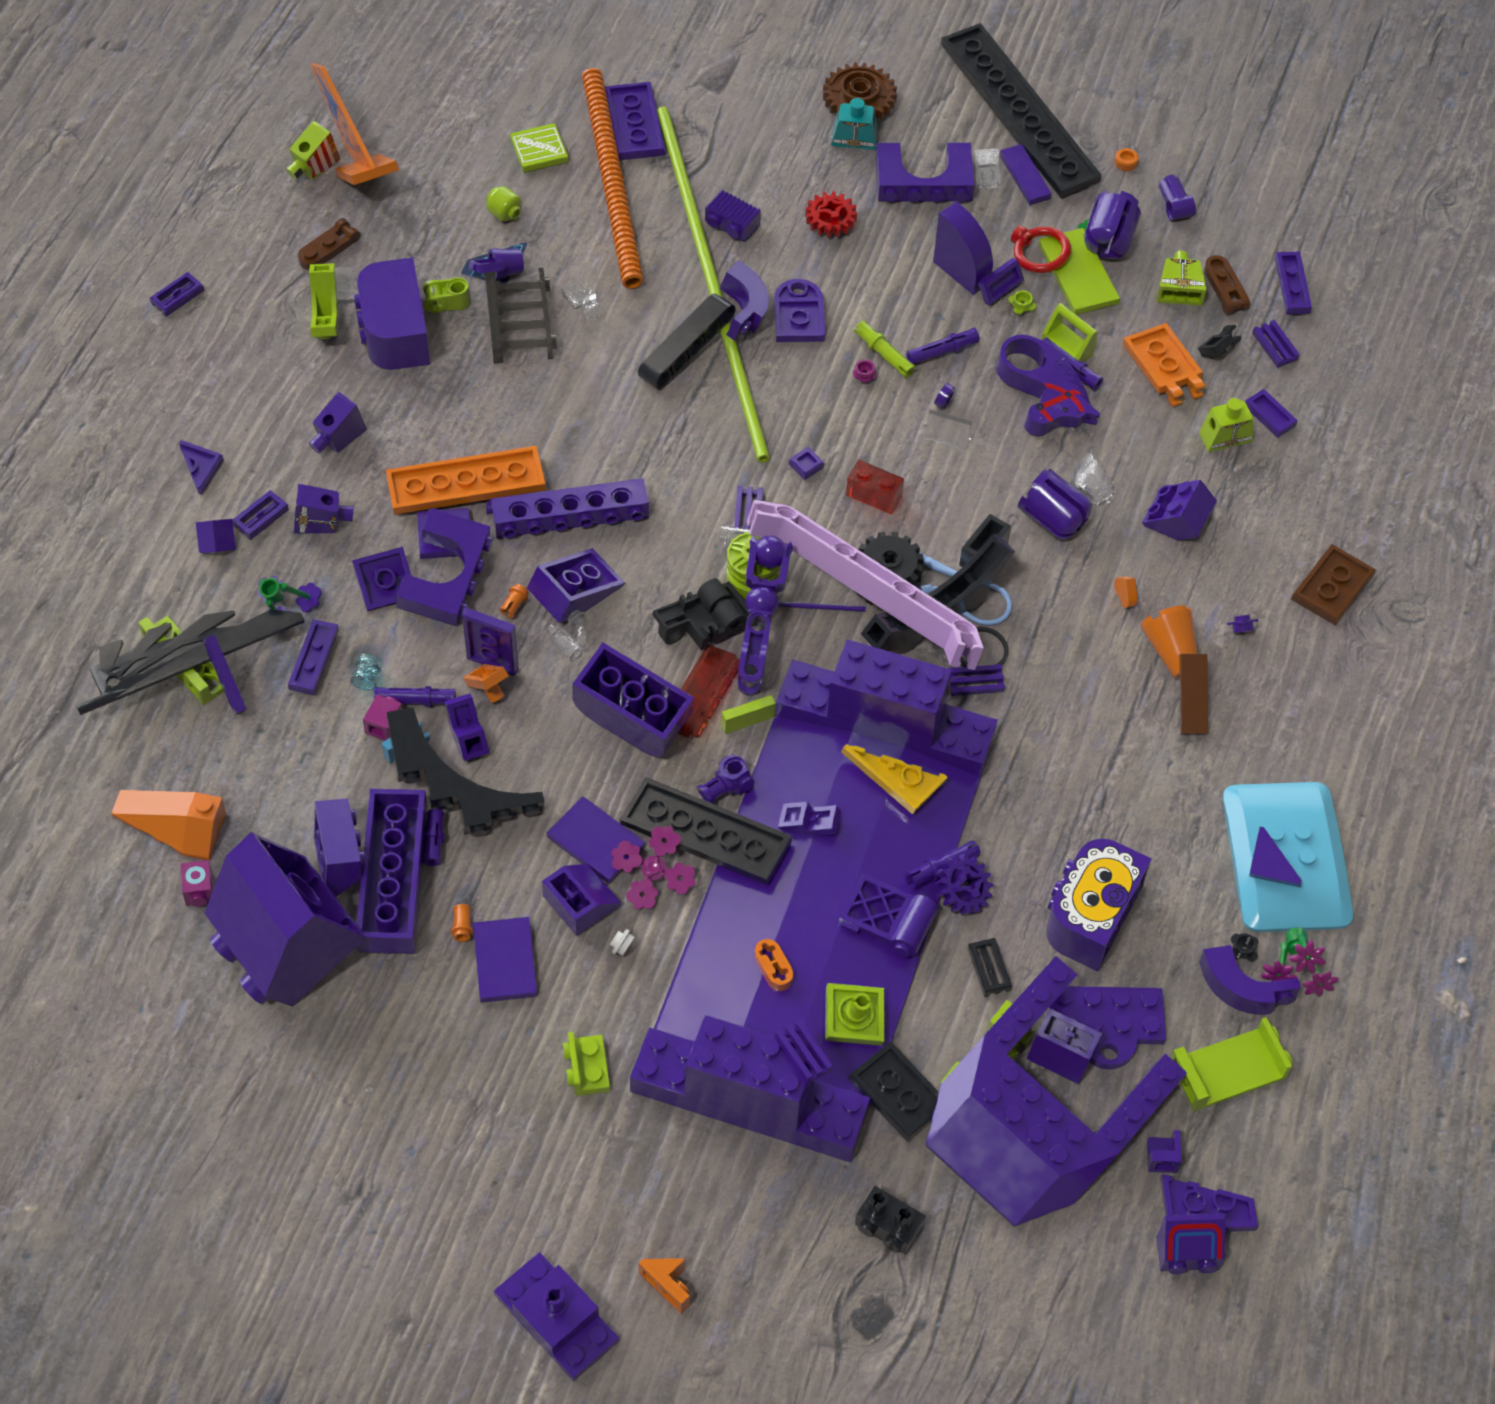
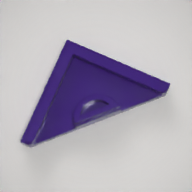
M180 440V449L198 494L202 495L223 462V454Z
M1260 826L1249 877L1301 887L1302 880L1266 829Z

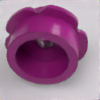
M867 359L858 361L852 372L855 379L864 383L875 379L877 376L874 363Z

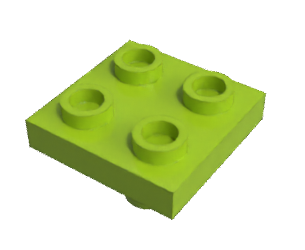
M828 983L826 986L825 1041L882 1046L884 1043V988Z

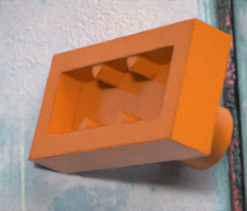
M483 664L464 676L463 679L468 687L483 689L489 701L493 703L504 697V693L498 683L507 678L508 674L504 667Z

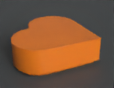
M1128 576L1116 578L1114 587L1123 607L1135 606L1137 604L1136 579Z

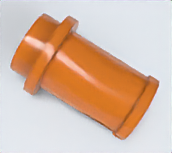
M520 584L510 587V594L499 608L500 613L504 616L507 611L509 612L507 618H514L522 602L528 599L529 591Z
M466 904L455 905L453 908L454 921L451 935L455 941L466 942L473 935V929L470 927L471 907Z

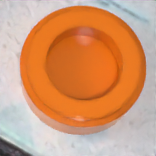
M1120 149L1115 155V166L1122 171H1132L1138 165L1139 156L1132 149Z

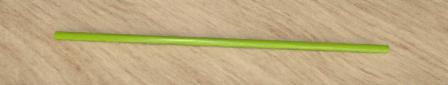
M663 106L658 108L657 114L710 295L715 293L723 298L668 108ZM729 322L720 332L757 461L763 463L768 461L770 457L736 340L726 335L731 325Z

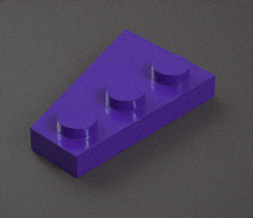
M1161 1175L1165 1215L1225 1213V1232L1256 1231L1258 1224L1254 1198L1221 1189L1215 1191L1200 1187L1199 1183L1191 1181L1186 1183L1174 1180L1169 1175Z

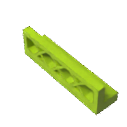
M168 616L155 624L148 617L138 622L142 637L149 629L168 623L172 625L171 638L182 633ZM163 636L158 642L171 638H166L165 636ZM209 662L202 665L201 673L191 669L177 675L203 706L224 692L216 671ZM204 679L216 680L219 685L209 690V686Z

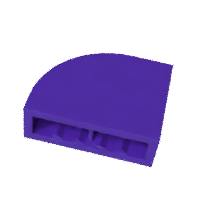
M956 201L939 213L933 262L972 295H975L980 291L978 282L992 273V250L979 223L968 210Z

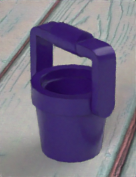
M493 248L489 249L488 258L469 261L470 270L477 273L490 272L493 280H501L504 277L523 273L524 261L520 249Z

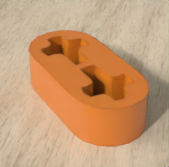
M772 939L759 941L755 946L754 958L768 985L776 991L788 989L792 984L793 970L780 946ZM764 949L772 952V961L769 960L767 955H762ZM776 968L781 975H785V980L781 981L780 978H775Z

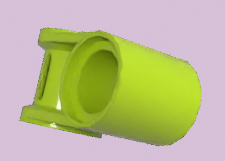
M464 278L429 280L423 285V292L426 294L424 308L428 312L438 313L449 310H463L471 304L469 285Z

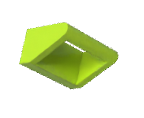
M1060 303L1055 308L1042 332L1041 340L1047 337L1078 361L1085 362L1094 354L1098 332ZM1063 317L1087 335L1085 340L1062 323Z

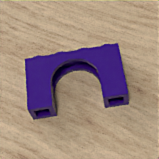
M877 143L875 163L878 202L972 201L974 174L971 143H947L946 170L941 175L933 178L916 177L905 170L901 160L900 143Z
M430 508L422 529V541L454 552L461 559L464 568L455 579L445 583H434L405 574L397 594L396 608L457 626L465 608H468L469 604L465 603L468 595L473 596L477 584L474 578L476 573L481 574L485 559H482L484 551H490L493 537L490 536V526Z

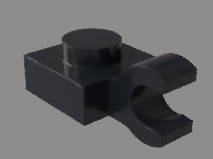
M1236 325L1225 326L1221 333L1211 336L1198 348L1201 356H1213L1214 358L1222 356L1231 344L1240 342L1241 335L1232 337V331L1236 328Z

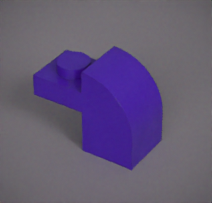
M471 694L444 701L450 730L463 761L490 753L485 732L478 721Z

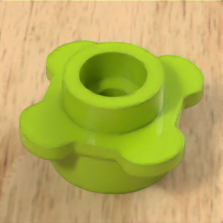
M1017 291L1008 299V302L1014 307L1013 311L1015 314L1021 315L1036 309V303L1032 302L1033 296L1028 291Z

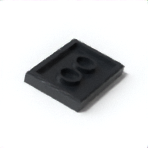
M891 1042L849 1075L848 1080L862 1095L870 1097V1103L906 1141H909L931 1122L938 1099V1091Z

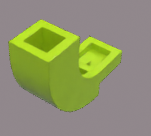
M335 263L310 264L311 337L329 339L333 336H338L339 331Z

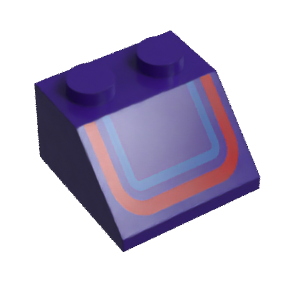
M1225 1213L1165 1215L1156 1236L1160 1271H1169L1170 1274H1183L1187 1270L1213 1273L1220 1269L1225 1259Z

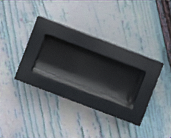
M989 514L963 545L959 566L963 567L993 534H999L1009 543L1011 525Z

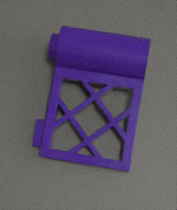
M862 873L839 917V922L843 923L842 928L855 934L862 931L891 944L893 951L898 956L907 958L916 955L939 908L936 902L926 896L910 895ZM864 884L875 888L878 896L864 899L861 892ZM893 897L904 901L901 908L891 911L886 902L887 899ZM881 901L885 912L872 916L867 905ZM863 907L867 918L856 920L848 915L852 909ZM888 918L891 924L889 933L877 929L874 922Z

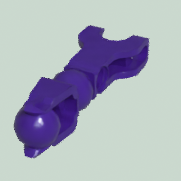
M773 535L764 536L760 540H757L754 536L750 539L745 583L751 590L745 599L748 619L741 649L737 682L739 691L747 696L756 695L762 687L772 615L779 606L777 593L782 592L786 586L789 560L793 550L792 542L785 545L780 538ZM757 561L760 566L767 569L776 568L781 565L779 579H774L772 582L766 578L759 580L757 576H754L755 562ZM759 622L765 626V629L755 631L751 626ZM744 683L756 685L748 688L744 685Z

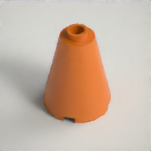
M1186 605L1163 609L1159 611V617L1152 619L1150 615L1140 625L1142 631L1174 679H1180L1179 655L1197 654L1193 614L1191 608H1186Z

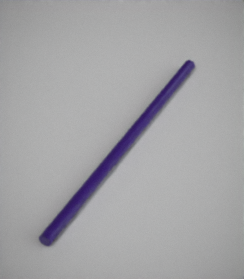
M779 602L778 606L866 612V607L796 602Z

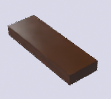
M1180 654V734L1207 735L1209 734L1207 654Z

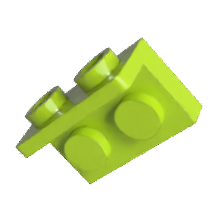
M568 1032V1042L563 1043L565 1060H571L572 1067L571 1069H566L568 1087L574 1086L575 1096L610 1092L603 1036L594 1035L574 1038V1033Z

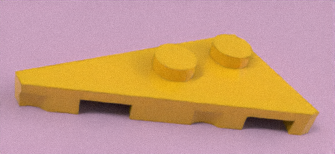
M846 744L841 751L912 815L948 778L945 774L940 773L937 776L921 771L922 767L908 765L904 761L883 754L881 757L866 753V749Z

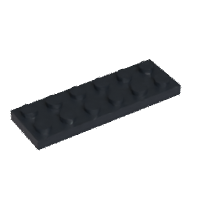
M647 777L642 781L620 818L622 826L651 838L653 828L659 826L664 829L666 826H671L673 833H678L681 837V842L678 846H675L676 848L768 885L792 843V836Z

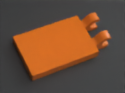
M1167 323L1123 338L1125 349L1157 393H1166L1168 402L1172 407L1182 404L1179 397L1183 396L1184 393L1180 386L1186 384L1193 399L1203 397L1204 394L1200 390L1205 388V384L1201 380L1203 371Z

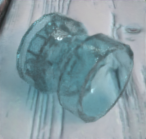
M372 654L358 655L355 663L357 669L351 676L353 686L361 690H374V687H377L378 684L377 674L381 672L383 666L382 660Z

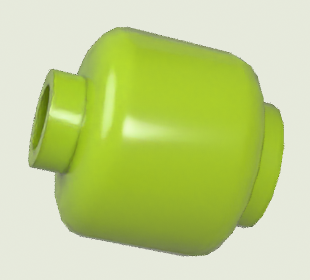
M506 186L495 187L488 193L486 197L487 210L498 220L508 222L519 217L522 201L511 189Z

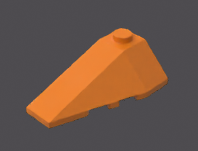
M120 790L111 814L136 830H142L153 836L154 840L161 844L164 842L171 846L177 853L183 856L210 861L226 816L222 797L197 792Z

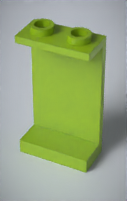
M1267 1017L1261 1019L1258 1028L1190 1053H1187L1184 1046L1173 1050L1171 1059L1187 1072L1179 1083L1193 1111L1231 1099L1288 1077L1292 1068V1058L1287 1050H1283L1279 1042L1278 1031L1275 1026L1270 1025Z

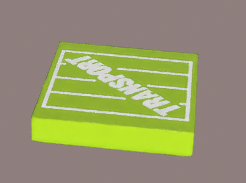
M555 123L510 133V140L523 173L568 162V155Z

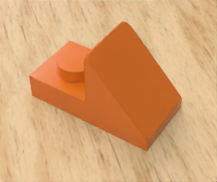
M642 1259L638 1263L639 1274L680 1314L690 1306V1295H688L690 1292L680 1280L674 1281L685 1270V1259Z

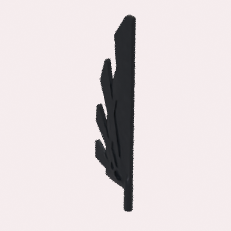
M270 609L238 626L216 628L235 616V611L205 614L178 636L161 642L158 641L172 629L171 623L151 628L132 652L119 656L124 644L123 640L120 639L99 648L100 664L90 668L101 696L79 704L76 708L81 716L211 662L203 639L214 634L225 656L305 622V619L300 612Z

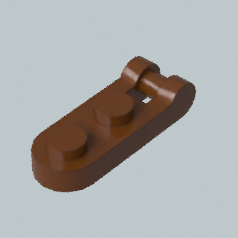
M344 218L338 219L332 228L299 250V265L309 270L310 264H325L357 242L361 233L356 228H351L349 222Z
M1219 255L1210 256L1206 260L1204 272L1222 304L1223 312L1227 315L1234 313L1236 309H1249V297L1228 260Z

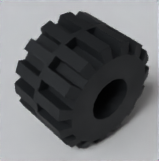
M879 532L877 538L871 535L866 538L865 544L861 543L858 548L859 551L919 589L924 558L923 554H919L920 547L917 543L911 545L910 537L905 535L903 538L898 537V532H892L891 536H886L885 532ZM866 599V603L872 606L873 603Z

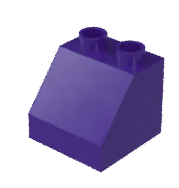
M253 832L249 833L226 855L204 913L217 930L210 937L211 944L227 961L234 963L238 959L247 972L240 979V983L249 996L260 1004H265L271 999L292 1007L366 939V936L305 856Z

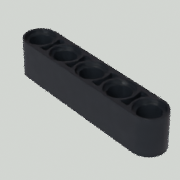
M715 293L708 296L641 363L638 369V376L655 388L662 389L730 322L736 311L735 305Z

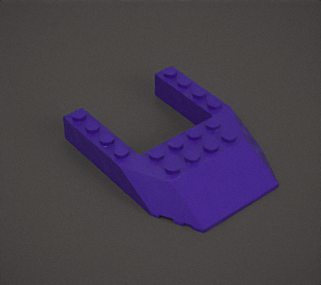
M1057 956L1052 959L940 1084L938 1099L931 1120L932 1124L925 1144L931 1152L1014 1227L1028 1220L1039 1218L1055 1210L1073 1205L1187 1074L1183 1068L1165 1053L1153 1064L1094 1133L1007 1055L1008 1052L1077 976Z

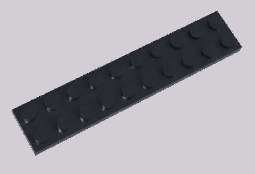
M981 23L941 38L942 47L1018 144L1023 145L1032 162L1060 197L1101 181L1102 174Z

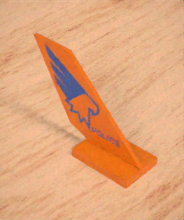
M316 63L310 64L343 144L355 161L335 168L337 177L356 185L398 171L399 168L396 160L381 154L369 155L325 66Z

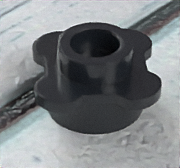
M1247 933L1232 935L1230 941L1233 943L1232 950L1235 960L1244 958L1250 962L1255 961L1258 957L1256 953V947L1259 943L1258 939Z

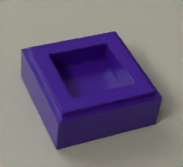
M809 447L789 459V465L804 480L822 470L825 463Z

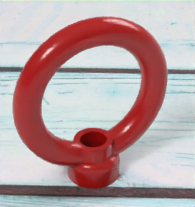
M1020 225L1011 235V242L1015 244L1013 250L1014 257L1018 259L1019 265L1027 271L1049 273L1062 267L1070 257L1071 243L1068 237L1056 228L1040 226L1028 230ZM1049 236L1059 241L1062 251L1054 261L1037 264L1026 259L1023 254V248L1028 247L1035 237Z

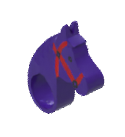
M1014 335L1002 344L996 363V371L1000 379L1007 385L1040 399L1039 403L1030 407L1026 417L1024 428L1029 434L1043 436L1058 427H1074L1076 429L1082 423L1097 425L1098 421L1096 418L1100 417V413L1089 404L1086 390L1071 364L1054 347L1030 335ZM1017 353L1025 354L1033 358L1039 367L1034 370H1021L1014 367L1006 357Z

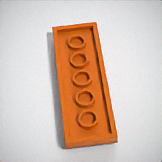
M537 446L386 469L394 515L546 490Z

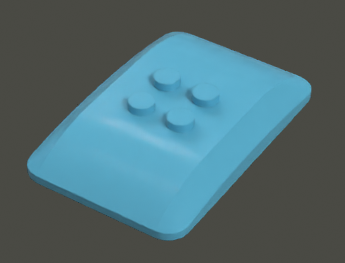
M1319 782L1244 784L1232 785L1226 788L1223 793L1224 812L1242 921L1247 929L1254 932L1288 931L1299 927L1304 930L1343 929L1348 927L1353 920L1352 901L1337 818L1328 787ZM1260 826L1266 829L1302 880L1301 887L1249 877Z

